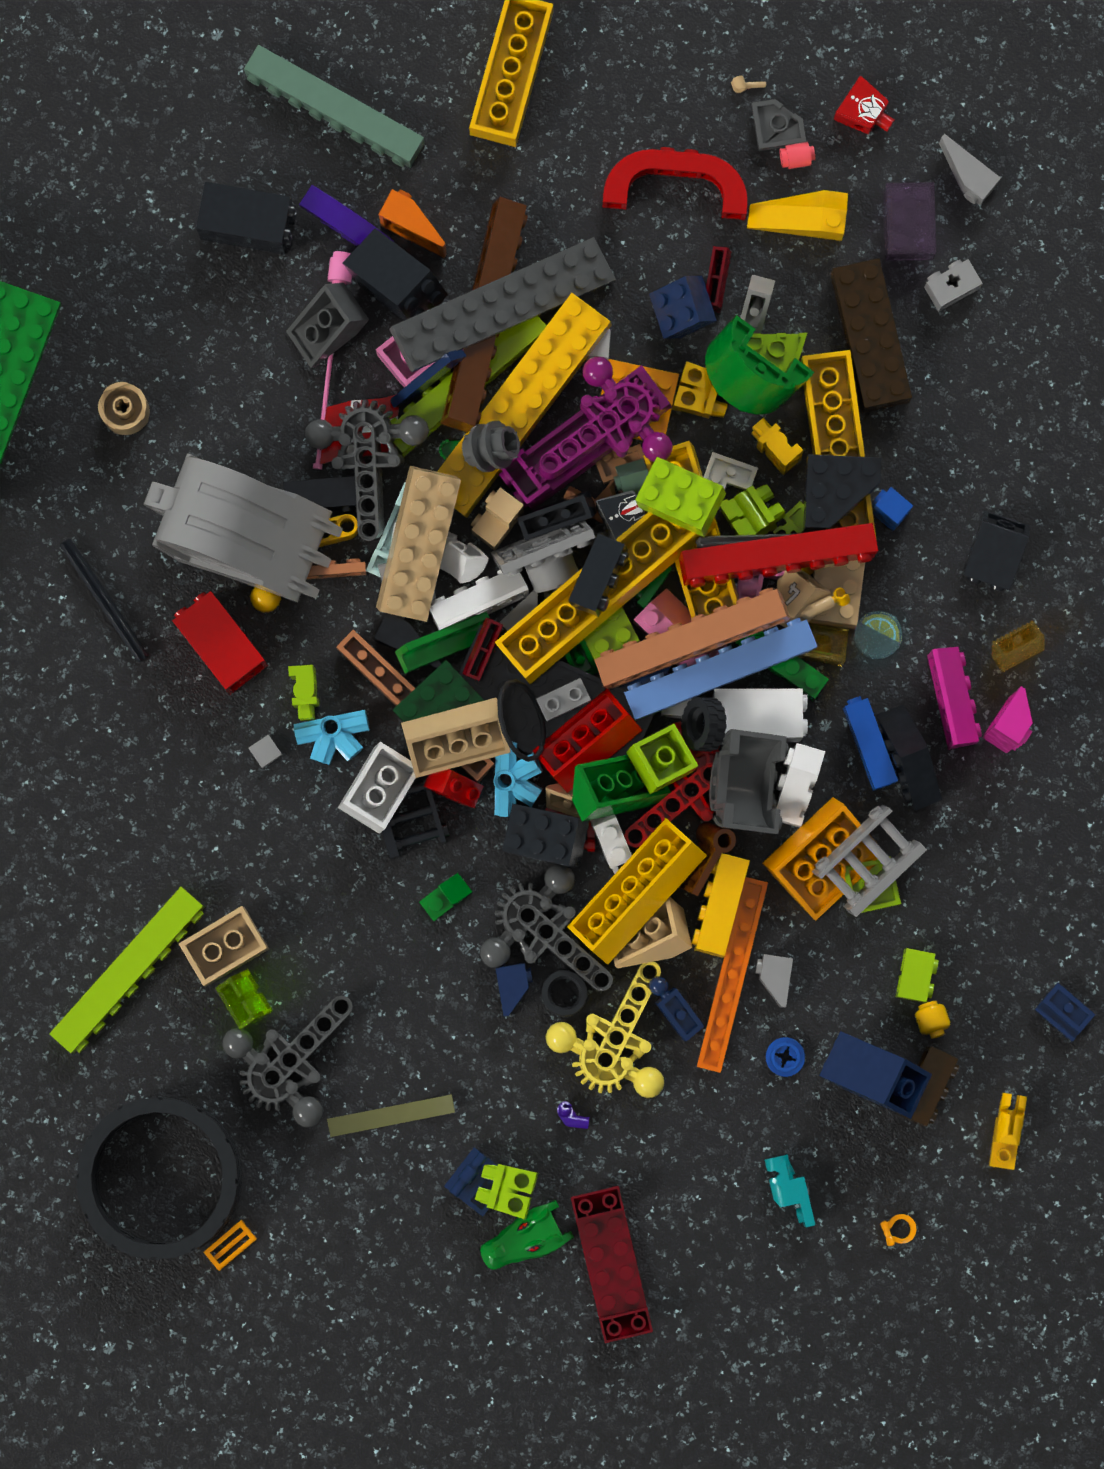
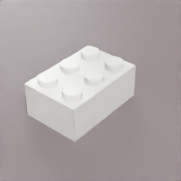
M379 742L373 748L338 808L377 833H381L387 827L416 778L412 762L387 745Z

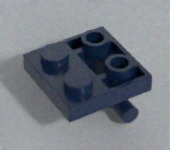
M474 1147L444 1187L481 1216H484L489 1208H487L486 1204L475 1200L478 1187L491 1190L493 1180L481 1177L484 1165H498Z

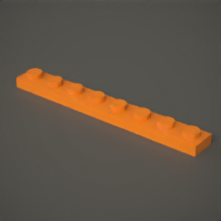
M745 877L697 1063L699 1068L721 1073L768 882Z

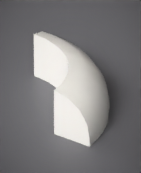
M394 522L392 538H393V534H394L396 522ZM448 532L440 569L451 574L460 584L470 582L483 572L488 562V557L472 543L466 545L457 540V535Z

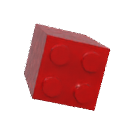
M211 591L209 593L203 592L194 599L195 603L188 609L185 606L174 614L176 618L172 621L228 694L231 695L265 669L268 664Z

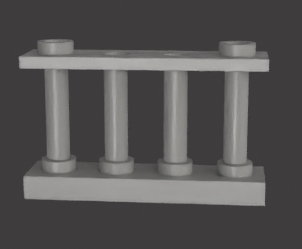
M883 804L872 809L868 814L869 818L828 857L821 858L816 863V868L812 871L814 875L821 879L825 875L829 877L848 898L847 903L843 907L855 917L866 909L927 850L920 842L916 840L907 841L886 818L892 810ZM878 825L900 847V853L895 858H889L869 835ZM861 841L883 864V869L877 875H872L851 852ZM843 858L865 881V886L859 892H854L833 868Z

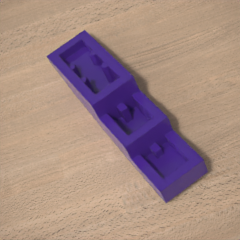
M311 185L299 204L302 209L320 219V222L341 234V237L357 247L376 228L314 185Z

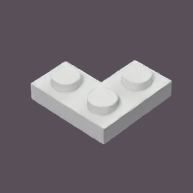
M712 452L704 478L722 485L724 490L727 484L747 490V488L752 486L758 468Z

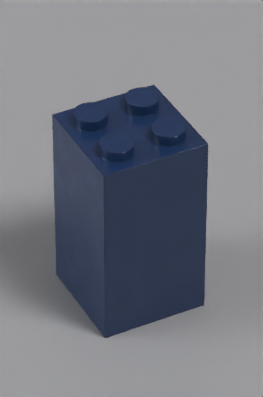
M840 1031L819 1076L846 1091L911 1119L932 1074L902 1057Z

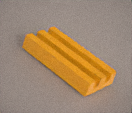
M240 1220L203 1253L220 1271L251 1245L257 1237ZM241 1227L243 1230L241 1234L215 1256L211 1254L215 1248ZM246 1235L250 1238L223 1262L219 1263L217 1261Z

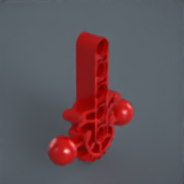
M682 722L672 723L676 725L678 731L682 736ZM719 748L712 752L689 749L698 764V767L694 770L695 773L689 778L685 776L672 783L675 789L625 831L624 837L629 847L639 848L655 831L656 828H651L647 824V819L651 815H658L661 823L665 818L672 822L687 808L691 807L703 822L711 821L715 811H711L710 803L707 804L703 797L710 789V781L704 778L703 772L708 768H712L715 753L719 752ZM695 784L699 790L698 794L694 797L686 795L684 790L686 785ZM670 799L677 800L680 804L679 810L669 812L666 808L667 801ZM633 830L641 832L643 837L637 844L631 843L628 839L629 833Z

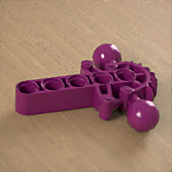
M596 356L590 358L582 369L583 377L591 386L601 387L605 394L600 397H591L590 395L582 397L580 409L585 413L589 422L541 457L539 473L543 478L553 480L605 442L616 452L618 457L623 458L628 453V449L633 442L632 439L638 436L643 440L642 451L646 458L652 462L655 461L656 457L667 460L673 451L671 439L664 433L654 432L649 425L650 421L656 422L660 418L656 413L660 412L661 407L655 405L659 402V397H651L655 390L651 388L646 391L648 383L643 382L640 386L638 385V378H635L634 382L630 383L628 376L625 377L624 383L617 385L612 379L613 367L611 363L604 357ZM604 402L609 407L606 409L600 403ZM625 405H629L634 409V411L630 414L624 413L621 408ZM610 419L615 425L607 428L602 424V421ZM627 426L629 434L624 437L622 429ZM590 433L596 439L592 442H587L582 436ZM570 447L576 451V454L567 456L563 450ZM546 462H554L557 468L547 470L544 464Z

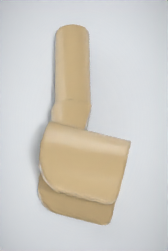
M737 76L731 81L733 90L736 93H741L751 88L766 87L765 81L746 83L743 76Z

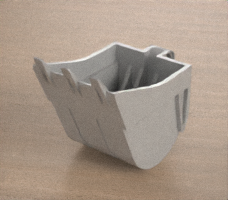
M188 453L174 488L152 482L143 504L163 516L152 544L156 549L181 563L231 578L298 602L301 594L317 598L319 589L306 582L313 563L328 568L331 562L329 557L317 550L324 532L340 537L343 530L338 525L329 521L332 511L304 497L268 486L245 474L199 459Z

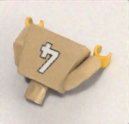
M810 567L801 568V571L796 573H787L785 571L783 576L777 580V589L783 596L791 620L800 618L801 621L807 619L809 622L817 615L834 607L836 602L839 606L848 605L850 597L840 587L834 590V596L831 597V592L810 576L814 572ZM787 622L780 624L785 628L788 627L786 624Z

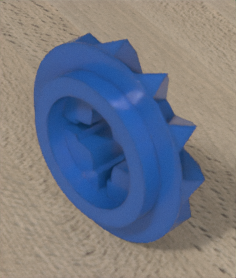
M783 1037L776 1039L769 1045L766 1051V1063L769 1069L776 1075L783 1077L795 1075L804 1065V1050L800 1043L792 1038ZM788 1046L789 1056L796 1060L787 1061L782 1068V1059L776 1056L775 1053H784Z

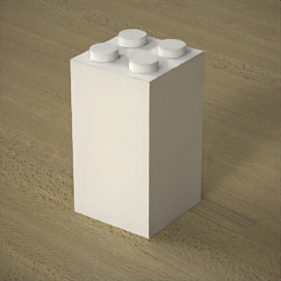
M714 689L712 698H717L718 701H721L725 709L727 718L725 733L730 729L787 736L786 742H800L808 732V721L803 719V712L807 709V695H803V689Z

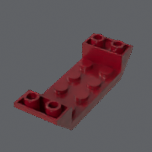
M619 1186L571 1197L604 1342L609 1343L653 1332Z

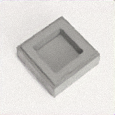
M269 735L249 747V750L262 769L282 756Z

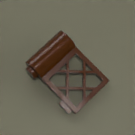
M711 822L700 824L696 830L697 846L707 855L706 858L678 887L696 896L701 892L721 853L731 851L736 843L735 834L731 830L719 827Z

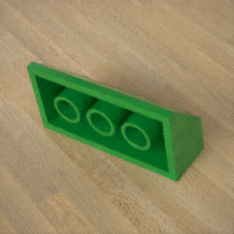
M628 755L579 764L575 767L572 801L582 822L653 807L671 793L669 787L666 786L649 794Z

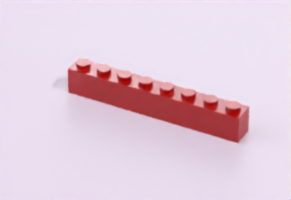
M873 523L684 550L680 553L679 563L684 586L691 585V587L696 588L715 581V584H723L733 578L749 580L754 577L753 575L763 574V577H770L780 571L796 573L801 571V568L810 567L811 570L824 568L827 564L843 566L848 564L849 561L858 560V563H865L875 557L878 552Z

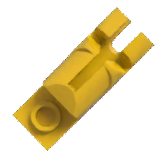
M1002 1093L998 1117L995 1120L989 1166L1014 1170L1017 1148L1020 1146L1027 1097L1017 1095L1015 1108L1009 1110L1012 1094Z

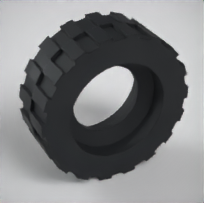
M693 697L691 701H688L682 715V737L689 749L712 752L719 748L726 734L727 718L725 709L717 698ZM705 718V727L703 731V720Z

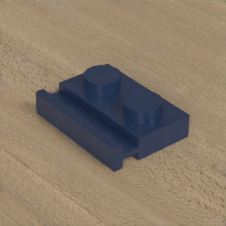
M1059 983L1054 985L1034 1009L1071 1042L1075 1040L1077 1035L1081 1033L1095 1016L1090 1009Z

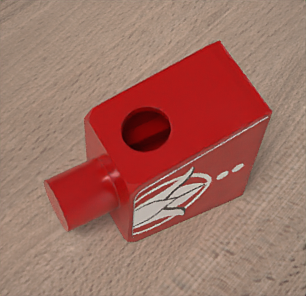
M862 76L858 78L834 116L835 121L866 134H870L875 125L888 132L895 119L884 113L889 101Z

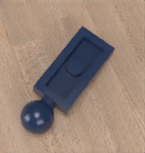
M656 976L649 983L651 993L661 997L655 1003L682 1040L686 1042L705 1026L677 988L673 987L668 991L669 985L664 977Z

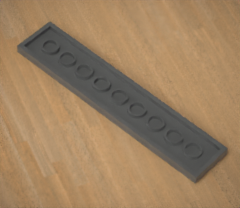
M593 237L393 325L389 330L412 373L438 361L448 352L470 347L563 305L571 293L581 297L614 282L616 278Z

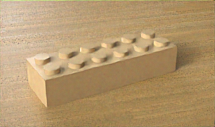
M414 466L409 467L376 605L380 612L427 622L461 479L457 476Z

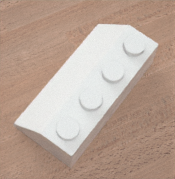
M499 570L497 571V576L480 578L475 581V586L468 589L467 586L458 588L453 591L454 595L445 599V596H441L433 600L430 613L438 630L486 611L489 615L526 598L529 595V589L522 575L517 573L509 576L508 573L503 574Z

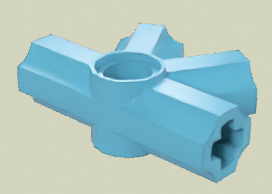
M366 710L327 716L322 719L294 724L297 744L315 742L310 759L328 765L331 764L336 749L348 762L359 754L364 747L352 734L370 730ZM330 721H336L338 725L337 731L333 734H328L326 731V725Z
M512 742L513 745L517 748V743ZM511 749V753L495 757V776L493 780L495 786V815L510 817L512 803L516 804V798L532 807L543 789L528 780L543 772L539 759L529 762L523 759L517 761V756ZM531 753V754H529V755H527V756H528V757H529V756H534L535 754H534V753ZM508 774L511 777L512 783H503L500 775Z

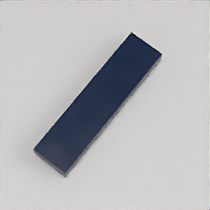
M463 349L444 354L442 358L392 397L390 400L392 406L396 408L412 402L466 357Z

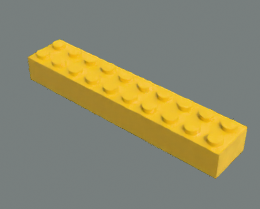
M571 293L482 411L479 424L500 421L505 426L512 427L517 432L521 447L612 326L611 321ZM463 437L437 472L457 476L461 479L454 509L467 518L502 470L495 469L492 472H482L476 467L470 466L465 461L462 452V442L465 438Z
M648 512L616 539V541L626 545L629 558L624 567L621 566L617 574L619 575L618 584L615 589L610 590L608 595L610 599L609 604L604 612L601 611L599 617L572 607L568 601L582 571L580 569L495 641L496 645L527 682L531 684L677 561L681 551L690 550L696 544V539L700 535ZM714 519L706 535L717 527Z

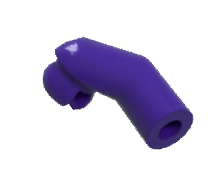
M567 1101L559 1104L557 1108L558 1116L565 1126L588 1129L589 1117L577 1116L571 1103Z

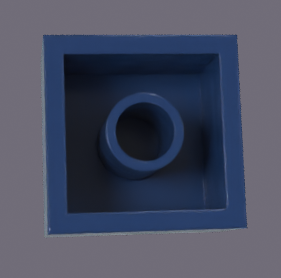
M684 276L649 294L663 339L682 338L717 321L703 276Z

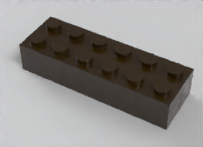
M880 258L832 268L830 276L847 349L851 351L854 379L862 413L909 403L912 395Z

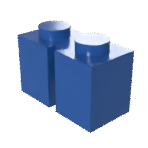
M892 487L887 492L883 489L872 503L874 506L872 510L873 515L892 531L897 528L913 507L910 502Z

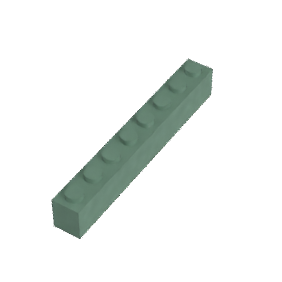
M260 45L256 47L244 68L247 80L256 86L264 85L272 95L278 98L283 96L289 99L288 103L297 109L305 108L313 118L319 121L324 119L330 122L329 126L336 131H346L351 134L350 137L360 144L365 142L371 145V149L379 155L387 154L392 157L391 160L401 167L406 165L411 168L425 144L423 136Z

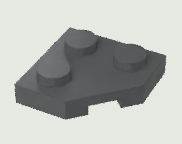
M772 99L751 104L759 151L784 148L785 145L806 142L803 118L796 113L793 114L782 103Z

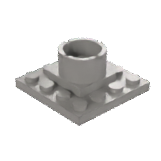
M583 520L526 541L524 538L492 551L491 555L503 574L508 573L509 576L523 571L522 567H525L534 591L541 593L558 588L559 584L563 585L578 572L571 547L576 545L577 548L585 547L591 543L590 540L594 539L595 535L592 528Z

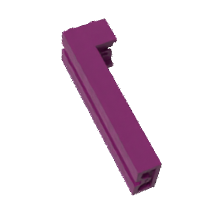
M642 365L627 375L630 383H633L634 379L638 378V385L641 386L643 382L648 383L646 391L651 388L655 390L651 397H659V402L655 405L661 407L660 412L656 414L661 416L672 408L670 402ZM623 378L621 381H619V382L617 383V385H618V384H621V383H624V379H625V378ZM604 402L600 403L606 409L609 407ZM625 405L621 408L622 411L627 414H630L634 411V409L629 405ZM582 410L524 452L523 449H520L517 455L518 458L513 459L511 465L507 468L501 469L500 477L510 489L515 487L517 491L513 494L524 505V508L527 506L531 510L537 508L613 451L605 442L557 478L548 480L540 475L539 463L541 457L589 422V419ZM610 419L602 421V424L607 428L615 425ZM627 426L622 429L624 437L629 434ZM590 433L582 436L587 442H592L596 439ZM570 447L563 450L567 456L576 454V451ZM546 462L544 464L547 470L557 468L554 462Z

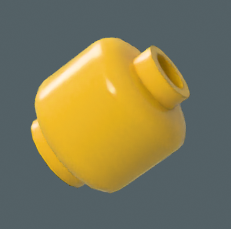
M937 1001L927 1002L918 1006L919 1010L915 1013V1018L920 1033L922 1035H930L931 1039L945 1035L944 1030L950 1026L945 1006L938 1004Z

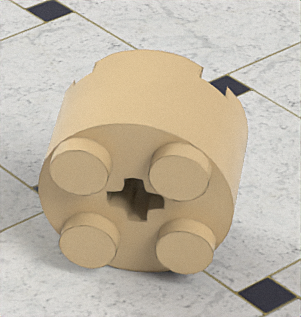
M126 382L114 383L104 390L99 399L98 411L105 425L115 434H134L148 423L150 414L148 401L142 391L132 384ZM125 404L127 406V411L125 413H122L121 406Z

